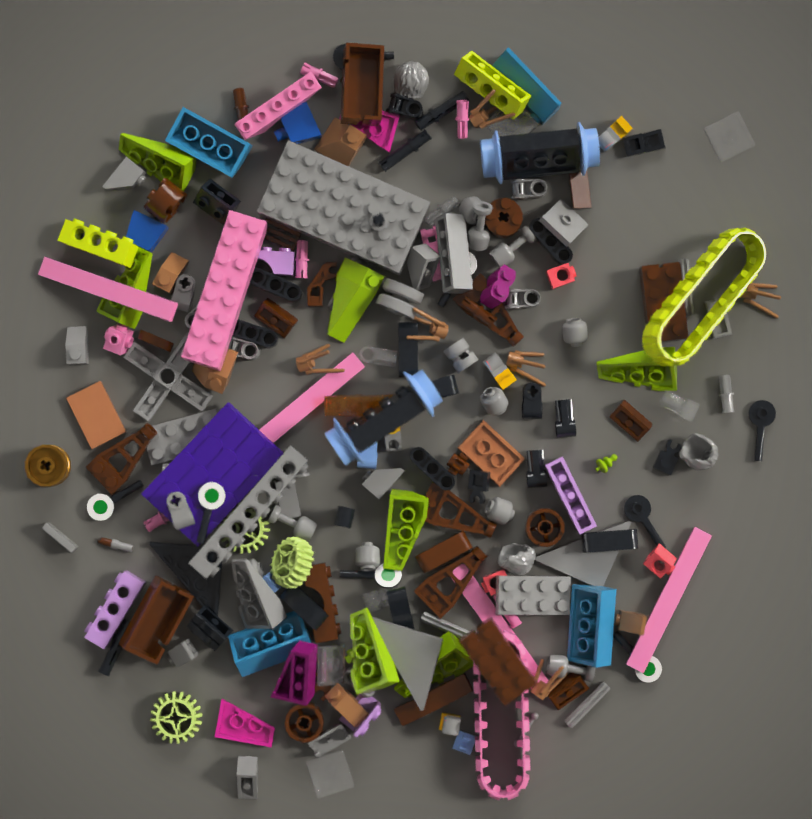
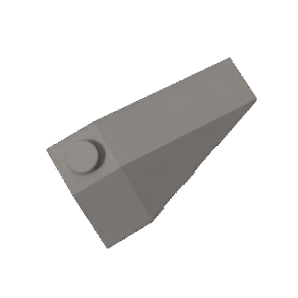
M248 559L232 560L234 581L238 584L236 595L240 598L241 603L238 606L239 613L246 629H273L287 618L280 599Z

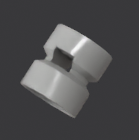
M464 338L443 351L449 360H453L452 365L457 373L462 372L478 361L474 352L468 350L469 345Z

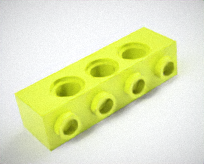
M473 51L461 58L454 73L461 82L467 84L484 98L494 89L496 92L488 101L504 112L505 115L515 113V116L510 117L511 119H515L523 113L531 98L529 93Z
M75 218L73 221L65 219L57 241L131 268L139 248L133 244L134 240L124 236L122 239H119L116 233L106 230V233L100 232L101 228L91 224L89 227L84 226L85 222ZM85 233L83 239H80L81 234ZM101 238L100 244L97 245L98 239ZM117 244V249L113 252V247Z

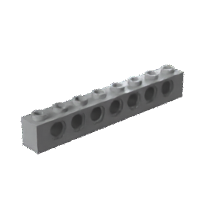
M290 445L189 564L205 578L209 576L213 578L220 570L218 565L222 561L226 563L233 555L231 550L235 546L239 548L246 540L243 536L247 532L252 533L258 526L256 521L260 517L264 519L271 511L269 506L273 502L277 504L284 496L282 491L286 487L288 489L292 487L296 482L294 477L298 473L302 475L309 467L307 465L309 460ZM287 463L294 466V471L290 475L286 474L283 470L284 465ZM272 479H280L281 487L279 489L272 488ZM260 493L268 495L269 499L266 504L259 502L258 496ZM252 507L255 509L256 515L254 518L246 516L247 508ZM235 522H240L243 525L241 533H236L233 530ZM222 537L230 539V546L228 548L221 546L220 540ZM209 552L217 554L218 559L216 562L208 560Z

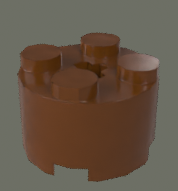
M164 178L159 184V189L157 191L153 189L147 196L148 201L145 203L144 208L164 224L178 212L177 209L180 206V201L184 203L188 194L173 182Z
M510 198L494 200L491 203L493 206L492 212L485 217V227L494 237L509 238L519 230L522 224V210ZM500 214L503 216L507 215V222L499 221Z
M540 508L534 510L527 517L525 532L534 544L541 547H549L555 545L564 534V522L556 511L549 508ZM543 522L550 526L545 533H543V530H540Z
M309 702L307 706L295 704L290 708L285 719V728L288 735L302 743L311 742L316 739L324 725L322 711L312 702ZM302 718L309 720L308 726L300 724Z

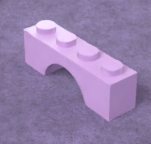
M261 247L257 260H262L269 264L273 274L276 276L294 277L295 253L291 252L290 248H279V251H272L271 247Z

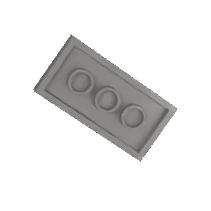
M212 409L153 425L157 435L150 441L147 447L151 466L173 460L204 426L210 422L217 414V410Z
M496 576L495 614L570 615L571 576Z

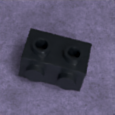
M209 179L200 188L193 201L195 205L222 225L226 222L229 210L235 212L241 202L212 179Z

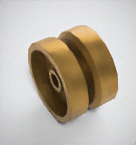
M40 445L28 453L25 460V471L28 478L34 484L41 487L56 486L68 478L71 471V460L69 455L56 445ZM48 462L51 463V465L49 466L50 469L46 468V464Z

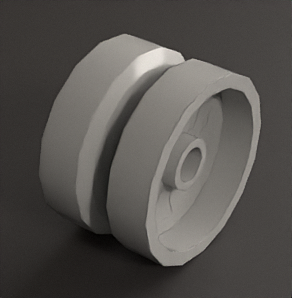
M386 278L382 288L392 296L383 293L379 294L376 304L393 314L414 320L416 312L413 311V308L416 307L408 304V302L421 304L424 294L400 282Z

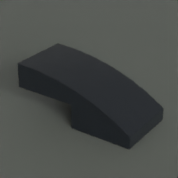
M661 129L623 138L627 157L666 148Z

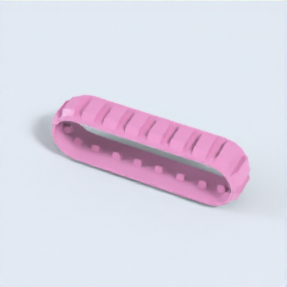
M503 630L507 640L515 644L514 650L520 653V658L528 668L527 659L522 657V655L526 654L522 641H516L514 633ZM473 662V674L478 675V679H474V694H479V698H474V713H479V717L475 718V732L480 733V736L475 737V752H480L479 756H475L476 771L481 772L477 776V781L481 790H487L489 797L500 800V798L510 800L519 796V791L526 789L529 781V775L526 774V771L530 770V756L525 755V751H530L529 736L525 735V732L529 731V717L524 716L525 712H529L528 697H524L523 693L521 694V701L516 702V708L521 709L522 720L516 721V727L522 728V739L517 740V747H522L523 758L517 760V766L523 767L522 776L517 775L515 781L518 783L514 786L510 784L504 790L500 789L501 786L496 784L493 787L488 784L491 782L489 775L484 776L483 768L488 767V760L482 759V748L488 747V741L482 740V729L487 728V722L481 721V710L487 709V702L481 701V690L486 689V683L480 682V671Z

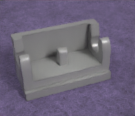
M340 722L319 734L316 739L308 742V744L313 749L315 756L320 757L350 740L351 736L345 725Z

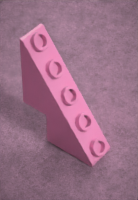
M309 72L234 125L244 140L262 134L269 130L283 116L310 99L322 87L312 72Z

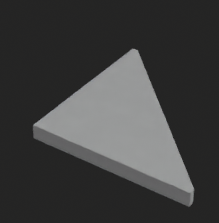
M626 521L603 531L627 530L631 522ZM582 539L536 556L535 560L590 585L604 586L619 550L583 553Z
M372 617L395 666L419 709L423 711L443 639Z

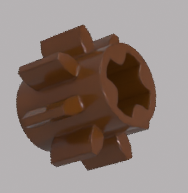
M454 453L446 464L450 467L448 471L454 476L457 473L462 476L470 465L466 462L468 457L462 453L459 456Z

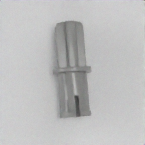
M730 375L719 376L721 393L719 396H721L722 413L734 412L732 396L734 393H732Z

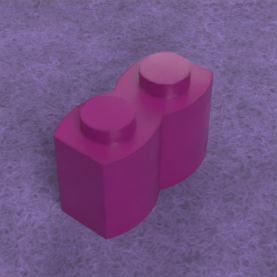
M505 264L493 271L488 277L487 287L481 293L480 302L490 309L504 302L508 297L509 287L515 281L516 271Z

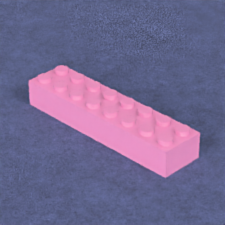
M229 210L181 355L183 360L221 371L268 229L266 221Z

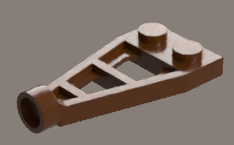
M481 273L473 279L472 290L463 294H457L453 298V301L458 306L465 296H468L475 303L480 301L481 293L487 287V279ZM503 303L494 307V310L491 312L492 315L496 313L502 314L506 320V325L500 329L494 324L490 328L478 318L475 319L506 339L513 347L524 338L520 331L517 330ZM460 307L465 312V314L473 318V315L470 312ZM515 333V335L512 338H510V334Z
M146 423L141 430L98 454L86 468L113 495L128 480L150 441L157 435V431L149 423ZM131 441H135L139 445V450L134 456H131L124 449ZM117 453H121L127 459V463L121 472H118L109 462L110 457Z
M431 483L425 496L429 498L425 522L435 526L484 534V536L489 538L492 537L497 524L486 520L450 490H443L437 484ZM449 501L457 507L458 514L454 519L440 517L439 512L444 502ZM463 512H467L475 517L473 526H467L459 522ZM488 524L486 531H484L483 526Z
M476 546L469 554L427 577L414 592L441 619L456 604L478 566L487 558V555ZM473 555H475L479 560H474ZM461 564H465L469 568V572L462 580H459L453 574V570ZM445 577H451L456 583L453 592L449 596L444 595L437 588L438 581Z

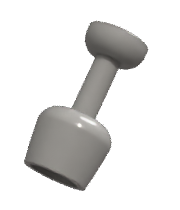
M479 201L473 205V210L478 215L477 226L471 227L468 231L469 248L475 251L487 249L491 237L490 231L484 227L485 217L493 209V206L488 202Z
M526 225L521 230L522 236L508 246L501 242L489 253L499 268L504 264L508 265L515 259L513 251L526 241L529 243L537 241L532 231Z
M275 505L268 520L269 523H275L278 520L293 527V535L306 541H310L317 527V523L306 516H302L296 521L282 514L281 508L278 505Z
M549 655L546 674L553 676L563 666L564 669L557 678H564L567 672L585 675L586 681L593 682L596 667L586 666L585 668L568 664V658L564 655Z

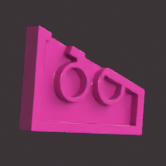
M382 111V121L379 127L361 125V121H359L358 125L352 126L366 134L367 139L390 153L400 115Z
M223 698L221 699L215 732L216 738L272 747L275 732L274 726Z

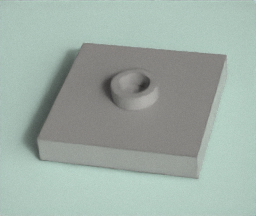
M562 199L539 220L566 247L589 225Z

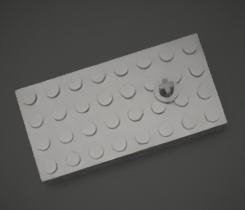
M288 140L257 212L264 218L400 276L430 208V202Z

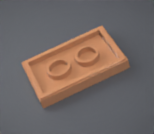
M101 381L66 398L91 449L126 433Z
M484 420L458 447L480 470L490 472V479L499 487L525 460L517 450Z

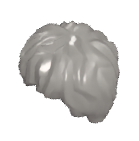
M405 62L396 69L393 79L394 90L397 94L408 98H421L429 83L427 70L419 62Z
M697 433L686 438L679 453L680 458L688 466L698 471L711 468L719 457L718 448L714 442L704 435Z
M512 543L511 545L502 546L498 556V564L512 575H524L531 570L536 558L535 550L528 544Z

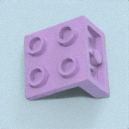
M361 694L357 695L356 699L369 715L356 728L343 716L339 718L342 723L354 731L353 736L356 738L359 734L363 736L369 728L368 723L370 720L375 721L381 713V703L373 696L367 698Z

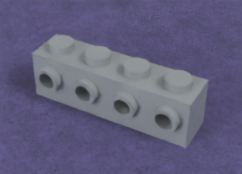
M445 213L435 218L443 293L463 294L473 289L471 261L468 250L469 242L466 232L467 224L463 214Z

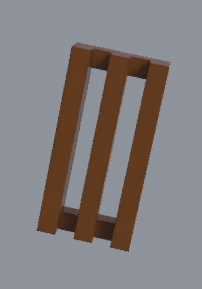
M266 218L267 224L296 235V237L292 238L268 227V232L289 240L293 244L291 246L268 235H265L264 239L294 251L301 233Z

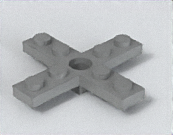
M189 332L185 334L166 363L136 342H133L123 357L154 378V381L133 410L149 422L170 391H173L202 412L213 398V395L182 375L190 364L189 361L183 360L181 357ZM165 370H172L175 374L174 381L169 384L164 383L161 378Z

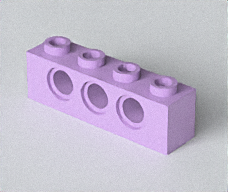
M559 457L545 464L544 467L577 533L580 535L596 527L597 525L564 458Z
M127 570L117 575L114 581L117 583L113 590L109 589L104 597L107 601L104 606L100 605L94 614L97 616L93 623L90 622L84 631L87 633L84 638L102 649L108 647L114 634L146 584L144 580ZM121 587L128 589L127 597L120 596L119 589ZM112 603L118 606L117 614H113L109 610V606ZM101 620L108 622L107 630L100 628L99 623Z

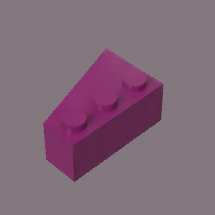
M299 640L287 658L281 676L270 696L271 698L307 706L315 695L318 644Z

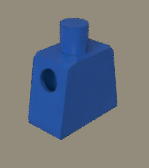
M307 102L302 103L283 116L281 121L284 127L274 131L278 142L288 137L291 142L296 144L322 138Z
M134 210L126 237L134 240L133 244L152 253L169 227Z

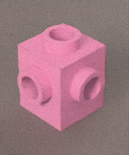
M119 323L109 327L104 335L106 340L103 349L118 355L125 354L133 344L134 338L132 336L134 331L128 329V326Z

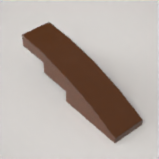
M464 673L431 689L423 711L419 709L414 699L396 707L394 711L402 726H405L474 690Z

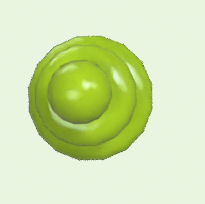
M612 454L610 458L604 457L603 460L597 459V468L595 470L607 473V467H612V462L618 458L617 455Z

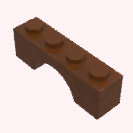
M326 562L311 565L313 568L310 569V575H307L305 586L311 587L321 594L324 601V611L329 615L317 630L313 629L315 643L338 640V635L342 634L340 623H336L335 618L338 615L337 604H333L332 597L335 596L334 586L329 584V578L332 577L330 566H326Z

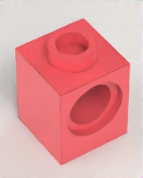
M569 263L546 271L552 290L573 283L575 281L574 277H577L574 267H570ZM564 271L567 274V279L565 281L559 280L557 272Z
M658 544L648 554L643 564L661 579L665 574L669 575L675 569L674 563L677 558L661 544Z
M504 568L482 577L484 582L481 585L485 594L488 592L490 596L496 594V588L490 586V581L496 576H507Z

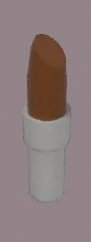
M103 537L97 541V543L112 549H120L131 553L134 547L119 540Z

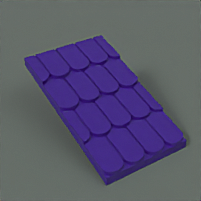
M228 402L142 492V495L173 523L167 505V497L173 492L184 494L193 514L195 524L182 528L180 531L198 547L201 543L197 542L205 510V507L201 505L198 499L200 488L206 483L215 482L220 484L226 493L223 505L212 510L206 534L207 538L257 485L284 452ZM174 495V499L171 500L172 504L179 506L181 498H177Z

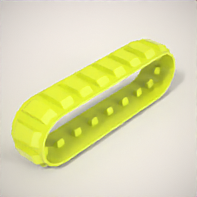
M733 228L720 233L719 238L711 242L707 247L706 253H703L696 261V265L691 267L686 273L685 279L680 281L673 289L672 295H669L662 303V307L652 315L651 321L645 326L642 343L646 355L652 358L654 363L661 366H680L689 361V357L695 355L702 342L707 340L714 327L718 326L723 320L725 313L729 312L735 305L737 298H740L747 290L746 287L755 280L765 262L766 250L761 238L754 231L748 228ZM737 237L746 248V264L681 347L672 353L673 356L669 357V354L662 349L660 342L663 327L727 247L736 241Z

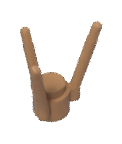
M494 89L476 108L470 111L469 119L475 128L480 127L483 129L488 125L515 116V113H510L487 121L489 119L488 115L498 108L493 106L487 111L480 109L496 92Z
M753 282L746 287L747 290L741 296V298H744L743 302L753 305L776 319L779 317L769 309L751 300L756 299L757 295L780 300L781 296L758 290V288L776 289L778 286Z
M413 308L414 312L430 320L427 321L416 316L414 320L430 326L429 333L432 336L408 335L406 336L407 339L434 340L439 342L440 338L445 339L449 328L445 322L439 321L417 308Z
M326 344L296 358L299 372L305 371L307 375L312 373L345 372V369H312V367H315L314 359L329 354V350L321 351L329 348L330 344Z
M510 351L506 366L511 367L510 371L517 372L545 387L546 384L518 369V367L522 368V364L545 368L543 364L527 361L522 357H543L544 353Z
M544 659L540 660L539 666L534 676L536 682L538 681L540 672L542 670ZM561 666L547 683L540 680L539 683L532 687L530 692L544 700L564 679L558 678L555 681L564 667Z

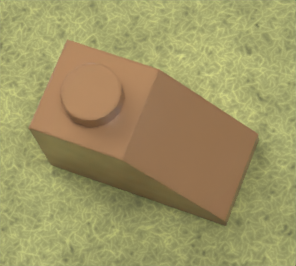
M171 252L160 267L152 284L172 295L177 278L183 274L189 260Z
M620 610V614H616L615 625H617V629L620 631L644 636L647 616L642 613Z
M339 683L325 695V698L355 728L369 715L351 692Z

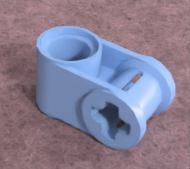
M378 442L361 453L358 451L364 463L362 464L357 461V468L376 469Z

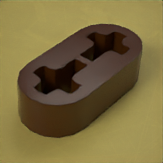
M140 330L137 337L171 352L174 343L144 330Z

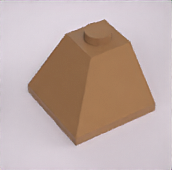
M334 118L314 150L323 156L349 166L366 141L367 136L352 125L340 124L341 120Z
M228 348L221 371L194 363L192 372L205 388L223 394L229 383L238 352Z

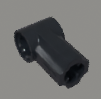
M572 399L556 400V437H576Z
M543 450L527 451L528 488L547 487V473L544 468Z
M338 506L334 525L351 528L355 509Z

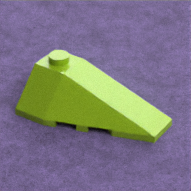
M125 133L120 134L119 151L135 164L142 165L147 170L146 173L149 176L154 175L160 181L167 178L181 190L185 191L195 172L197 158L170 144Z
M139 247L131 268L125 266V271L121 276L117 275L114 279L115 282L146 292L153 253ZM103 297L96 311L133 329L136 328L143 313Z
M344 258L336 274L335 293H333L334 302L330 312L327 335L345 343L376 295L385 276L355 261Z
M662 347L664 352L669 354V357L673 356L672 353L676 352L675 347ZM645 350L597 362L599 379L618 383L626 381L634 383V386L637 387L641 385L652 387L651 390L677 391V366H661L656 364L652 358L646 355Z
M391 490L383 569L403 570L427 518L428 497L413 491Z
M368 608L350 614V638L352 639L350 656L353 658L351 679L356 695L383 689L400 682L395 664Z
M450 631L440 637L443 639L432 683H443L444 678L453 674L455 677L459 676L473 667V661L460 644L459 638ZM402 678L394 687V690L404 698H408L412 694Z

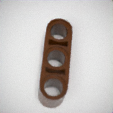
M461 531L416 555L415 558L423 573H426L473 547L465 532Z

